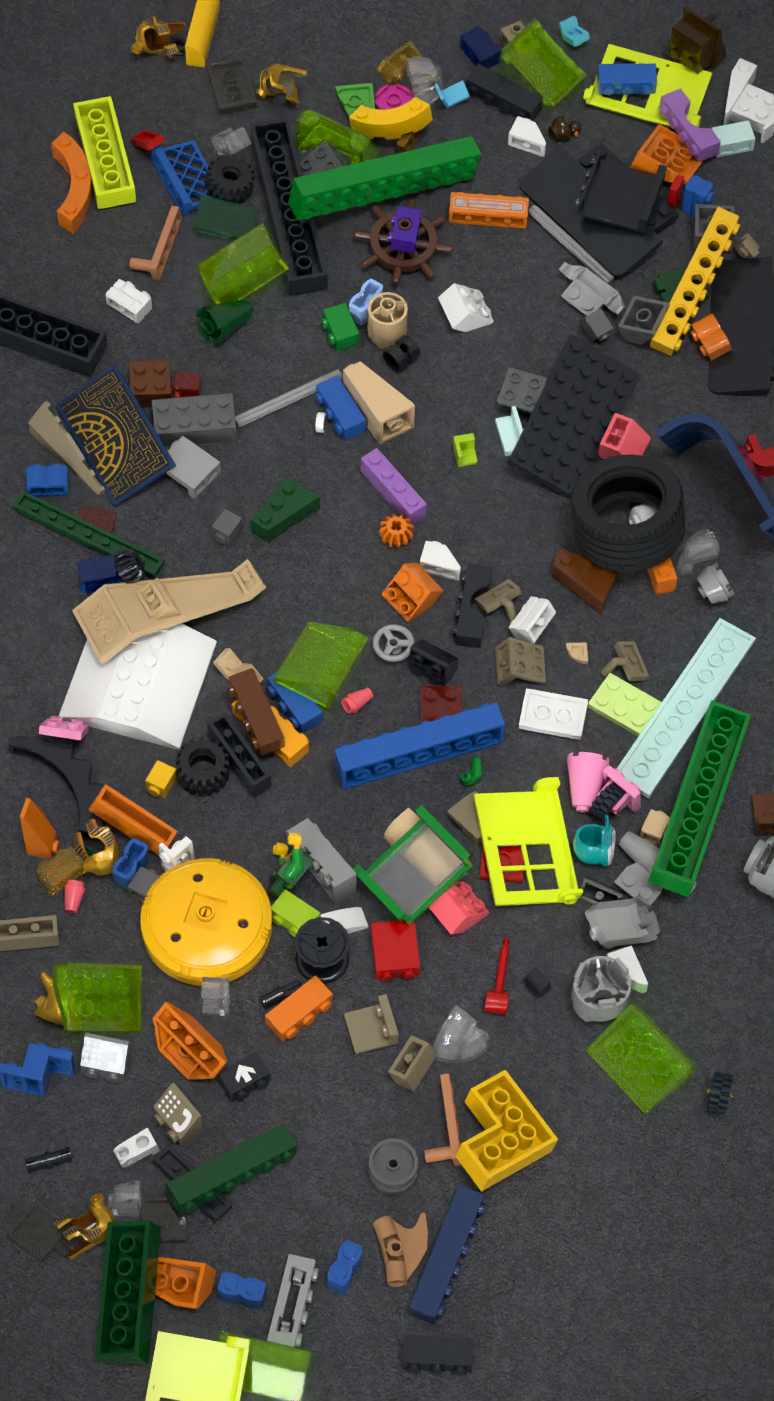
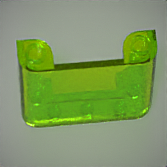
M534 18L501 50L503 53L501 57L507 64L512 63L543 97L545 106L551 105L554 107L587 74L581 68L575 66L576 63L566 55L547 34L546 30H542L541 24Z
M303 111L296 120V147L304 153L307 148H316L326 140L337 147L340 152L353 157L351 165L379 158L378 148L367 136L316 111Z

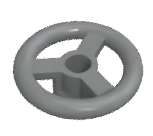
M396 624L380 628L373 638V648L376 654L390 662L406 659L410 655V647L414 644L411 632L407 628ZM390 631H399L408 640H399L397 637H393ZM383 634L387 639L384 652L379 647V639ZM402 647H407V649L402 654H400L402 651Z

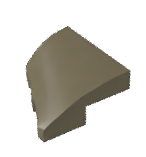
M474 791L447 811V815L462 828V833L478 846L482 842L473 798V795L478 794V792Z

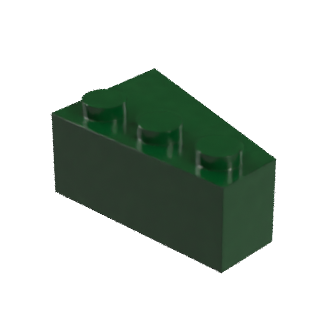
M285 477L252 518L251 532L269 543L289 530V527L296 522L304 520L305 516L311 512L318 511L320 509V496Z

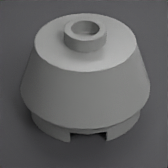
M717 562L711 566L707 565L697 577L701 585L698 587V590L703 598L708 597L711 604L729 601L728 598L735 595L733 590L728 591L731 587L722 570H716L719 568Z

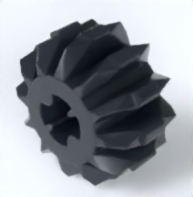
M123 549L115 555V568L126 584L141 581L145 577V565L134 549Z

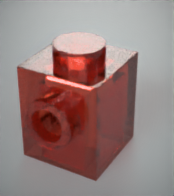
M176 371V379H172L171 391L175 392V398L200 396L201 374L189 371Z

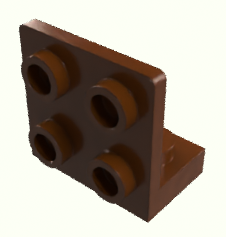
M774 793L753 794L752 804L756 835L774 834Z

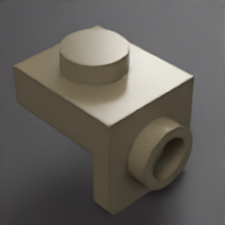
M749 233L744 234L733 245L743 259L754 258L760 253L758 251L759 245Z

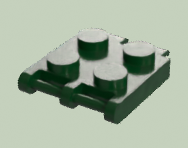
M688 266L658 274V278L653 280V285L657 293L660 294L661 301L670 303ZM692 280L696 285L701 284L699 280ZM708 293L706 294L704 300H707L709 298ZM689 296L683 297L686 301H692V300H693V299H692L691 297H689Z

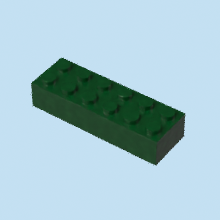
M150 1220L108 1222L95 1359L106 1365L149 1364L161 1227Z

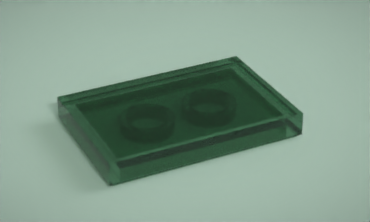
M201 195L193 230L250 244L258 209Z

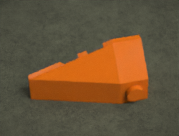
M26 798L20 815L26 852L28 855L52 860L54 853H58L60 847L57 833L43 809L31 799Z
M158 1257L155 1295L177 1307L198 1309L212 1293L217 1270L206 1263Z

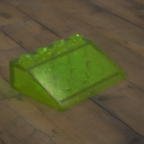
M264 223L197 265L206 288L216 304L241 300L289 269Z
M308 622L273 681L330 709L362 655L369 637L347 627Z
M53 963V987L65 1030L141 1031L142 965Z
M632 1003L586 1050L644 1114L649 1113L672 1094L698 1069L639 1005Z

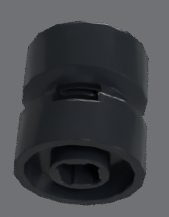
M403 335L395 342V345L389 346L382 352L386 364L395 372L401 371L408 365V362H412L420 355L418 345L407 335Z

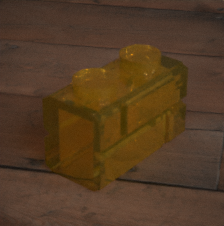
M72 846L67 849L62 848L56 852L54 858L49 861L45 860L37 866L35 870L37 879L49 894L53 896L63 889L64 885H67L68 880H76L86 873L83 869L84 861Z

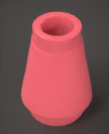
M366 687L365 689L346 694L341 700L342 707L348 714L356 713L373 699V693Z
M68 880L67 885H64L65 912L77 913L86 890L83 882Z

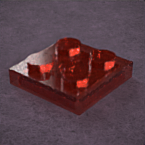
M419 686L420 723L435 721L442 716H452L462 711V686Z

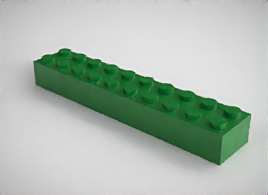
M470 136L293 179L288 203L298 221L319 215H327L339 210L344 211L356 206H364L368 203L381 202L393 197L398 198L410 193L415 194L422 190L435 189L443 185L468 181L475 177L481 152L473 137Z
M711 700L648 883L689 897L751 714Z

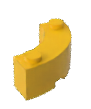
M414 97L411 101L400 107L386 110L371 109L360 105L349 116L352 132L369 139H374V137H385L386 140L401 138V135L411 131L415 133L433 121L430 105L417 97Z

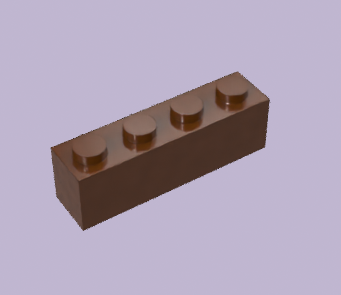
M251 668L229 676L230 685H227L228 692L237 701L235 707L238 714H242L245 719L243 720V725L246 732H251L253 748L255 750L258 749L261 756L284 748V735L254 669Z

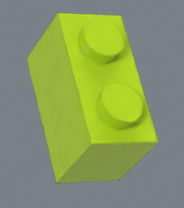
M286 889L271 906L272 922L277 926L287 928L294 937H296L299 928L304 923L320 917L319 911Z

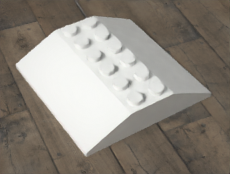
M181 623L136 638L103 664L99 661L87 639L59 717L66 721H71V719L83 720L84 724H89V727L179 750L217 641Z

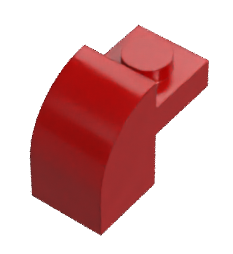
M748 435L744 448L762 477L774 476V447L762 450L756 435Z

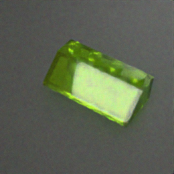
M221 1331L218 1342L226 1343L227 1336L250 1340L242 1391L285 1401H302L312 1361V1353L310 1351Z

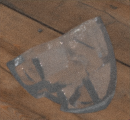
M406 58V71L412 85V98L417 97L431 106L440 97L435 84L437 83L442 90L444 86L443 72L440 65L430 58Z
M709 528L693 534L683 543L675 561L676 576L691 574L694 563L718 559L720 547L714 533L709 532Z
M455 1005L432 1047L437 1054L435 1059L447 1063L471 1061L488 1050L491 1046L490 1037L486 1031L477 1028V1021Z

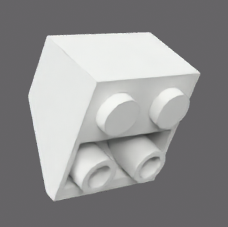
M454 283L438 297L453 329L468 332L494 322L491 311L483 300V294L477 289Z

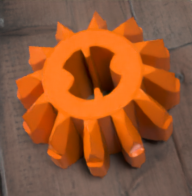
M393 513L392 518L386 516L385 520L381 521L379 536L382 537L383 544L389 542L390 548L396 545L399 549L401 544L407 546L408 540H412L414 526L409 518L404 519L403 514L396 517L395 513Z

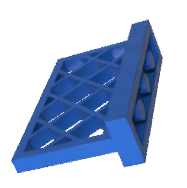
M194 140L166 148H161L158 145L152 149L151 161L174 203L179 207L182 217L189 215L190 210L219 203V198L214 200L212 196L207 195V188L204 193L194 190L196 185L205 188V182L199 181L201 176L206 177L208 164ZM192 148L194 154H187L183 150ZM172 153L177 155V157L173 160L168 158L166 154ZM180 157L190 160L187 165L178 160ZM196 162L201 164V170L192 167V163ZM175 166L185 169L184 173L175 172ZM190 171L198 174V176L194 179L186 176V174ZM183 180L192 183V188L183 186ZM194 195L201 198V200L193 203L190 197Z

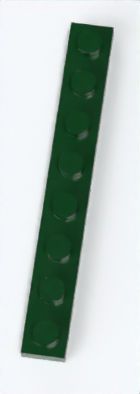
M24 490L12 505L14 511L114 559L115 555L123 549H134L145 565V575L155 579L165 564L163 558Z

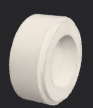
M319 412L316 417L315 430L318 433H324L326 413Z

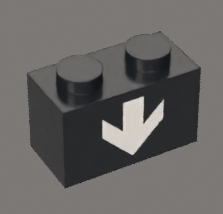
M257 1052L218 1073L219 1082L231 1102L245 1099L250 1092L255 1089L261 1090L265 1088L271 1081L270 1072Z

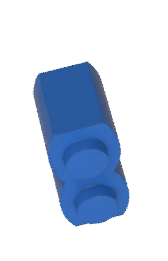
M57 463L47 467L40 464L26 467L27 492L36 497L68 495L67 466Z
M134 838L126 845L124 856L120 857L113 867L114 884L128 890V885L141 866L145 868L149 861L148 844Z
M346 1240L340 1246L337 1260L328 1271V1289L342 1295L347 1292L352 1283V1275L359 1269L362 1262V1246Z
M231 1272L221 1274L217 1288L218 1297L221 1300L232 1304L241 1303L251 1309L263 1308L267 1294L266 1284L263 1281L255 1278L244 1279L240 1275Z

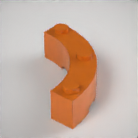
M63 132L51 143L52 155L68 172L71 185L65 201L57 210L58 225L74 234L84 222L85 215L90 208L92 183L88 161L83 150L72 137Z

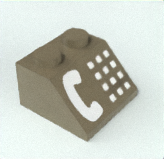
M172 1083L153 1106V1118L160 1127L164 1126L168 1130L167 1135L173 1143L177 1142L183 1147L203 1132L202 1118L175 1083Z

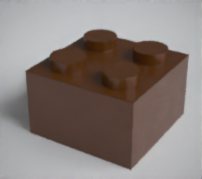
M170 359L129 361L130 389L142 408L152 407V400L171 398Z

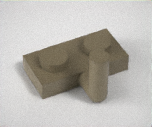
M508 579L477 597L475 601L477 606L487 614L495 611L502 605L505 606L511 623L517 616L512 600L522 593L520 587Z
M635 641L617 642L614 648L618 657L612 658L601 670L603 676H608L616 666H622L628 681H645L649 677Z

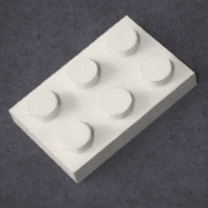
M526 688L518 729L581 740L588 699Z

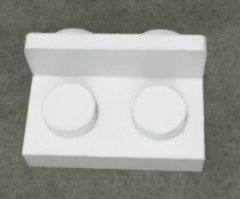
M187 836L175 842L171 850L163 843L158 845L161 867L165 872L178 864L195 859L192 841Z

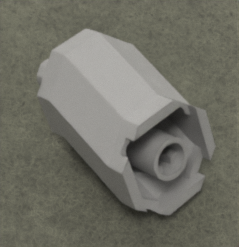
M639 895L632 899L598 902L585 911L586 918L591 927V938L595 942L599 941L602 946L608 949L620 945L651 942L657 939L660 929L654 911L649 913L646 908L650 906L648 901Z

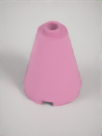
M579 752L578 756H573V753L567 755L572 806L576 808L577 812L588 813L592 802L596 800L595 798L600 792L604 780L603 770L609 765L610 760L608 757L606 760H603V755L590 752Z

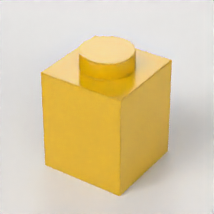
M157 760L145 780L146 790L155 797L166 798L177 779L176 768Z

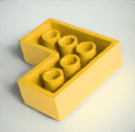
M504 1070L470 1089L464 1102L484 1127L485 1131L461 1143L455 1157L482 1192L551 1153L558 1138L508 1072Z

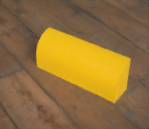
M197 0L185 44L186 65L205 68L220 11V0Z

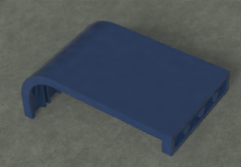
M686 414L659 425L658 429L654 431L658 439L666 443L667 447L676 452L678 456L702 441L720 440L724 442L769 519L759 524L761 530L774 541V496L743 445L718 421L703 414Z

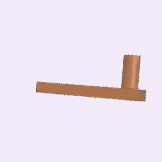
M171 206L152 260L132 257L129 263L130 269L148 271L151 273L153 280H161L183 220L179 207Z
M448 1073L440 1075L450 1145L426 1149L424 1153L426 1163L452 1159L454 1165L459 1166L461 1163L455 1155L461 1145L452 1080Z

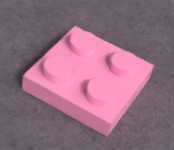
M50 716L40 725L39 734L81 740L88 733L89 724H84V721L79 719L64 721L62 717Z

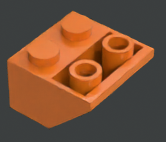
M406 563L381 595L407 622H411L432 607L444 590L418 563Z

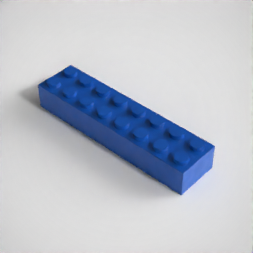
M497 703L483 704L479 708L473 710L466 709L452 716L445 715L435 721H424L417 726L403 727L399 731L383 733L376 738H365L355 744L341 745L334 749L335 771L342 790L503 744L505 723Z

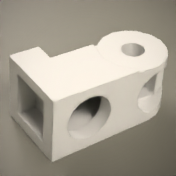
M148 1128L119 1144L113 1150L123 1168L131 1166L138 1160L160 1151Z

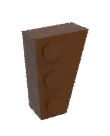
M561 548L553 563L552 577L569 591H574L581 597L582 601L592 605L600 615L602 614L617 583L618 571H611L600 567L586 557Z

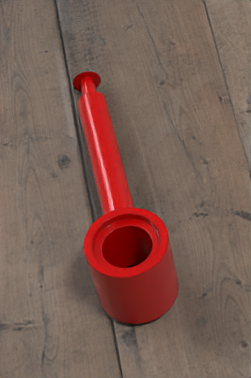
M507 938L502 940L504 945L500 950L495 989L493 991L487 990L484 1012L503 1015L507 1013L509 993L503 992L509 948L507 947L508 943H510V940Z

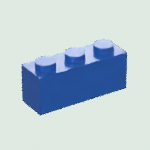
M656 63L598 64V94H655L657 86Z
M338 375L316 385L315 399L319 405L322 404L328 420L333 421L334 429L338 435L341 434L346 441L366 431V419Z
M289 666L267 678L266 690L271 698L275 697L280 711L288 715L294 729H298L300 733H305L323 722V712Z

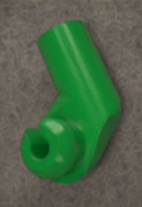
M472 758L471 771L461 775V780L468 786L473 785L482 777L481 758Z

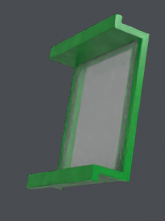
M422 805L415 810L421 819L367 870L364 871L358 864L353 868L361 881L400 921L403 918L409 925L473 866L468 860L470 854Z

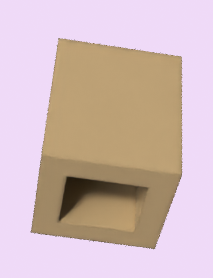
M651 809L641 829L640 837L659 847L670 817L662 811Z

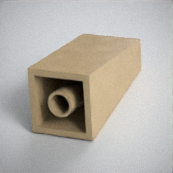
M361 361L356 364H350L343 370V385L366 419V426L379 445L414 428L415 405Z

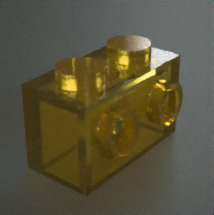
M409 41L384 58L376 70L388 84L393 80L397 82L405 75L404 73L407 70L411 72L418 66L417 62L422 54Z

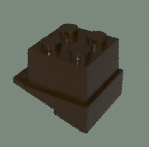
M685 6L683 8V18L672 27L668 56L699 74L710 65L715 67L725 59L726 48L722 40L721 28L711 23L715 20V15L710 13L703 18Z

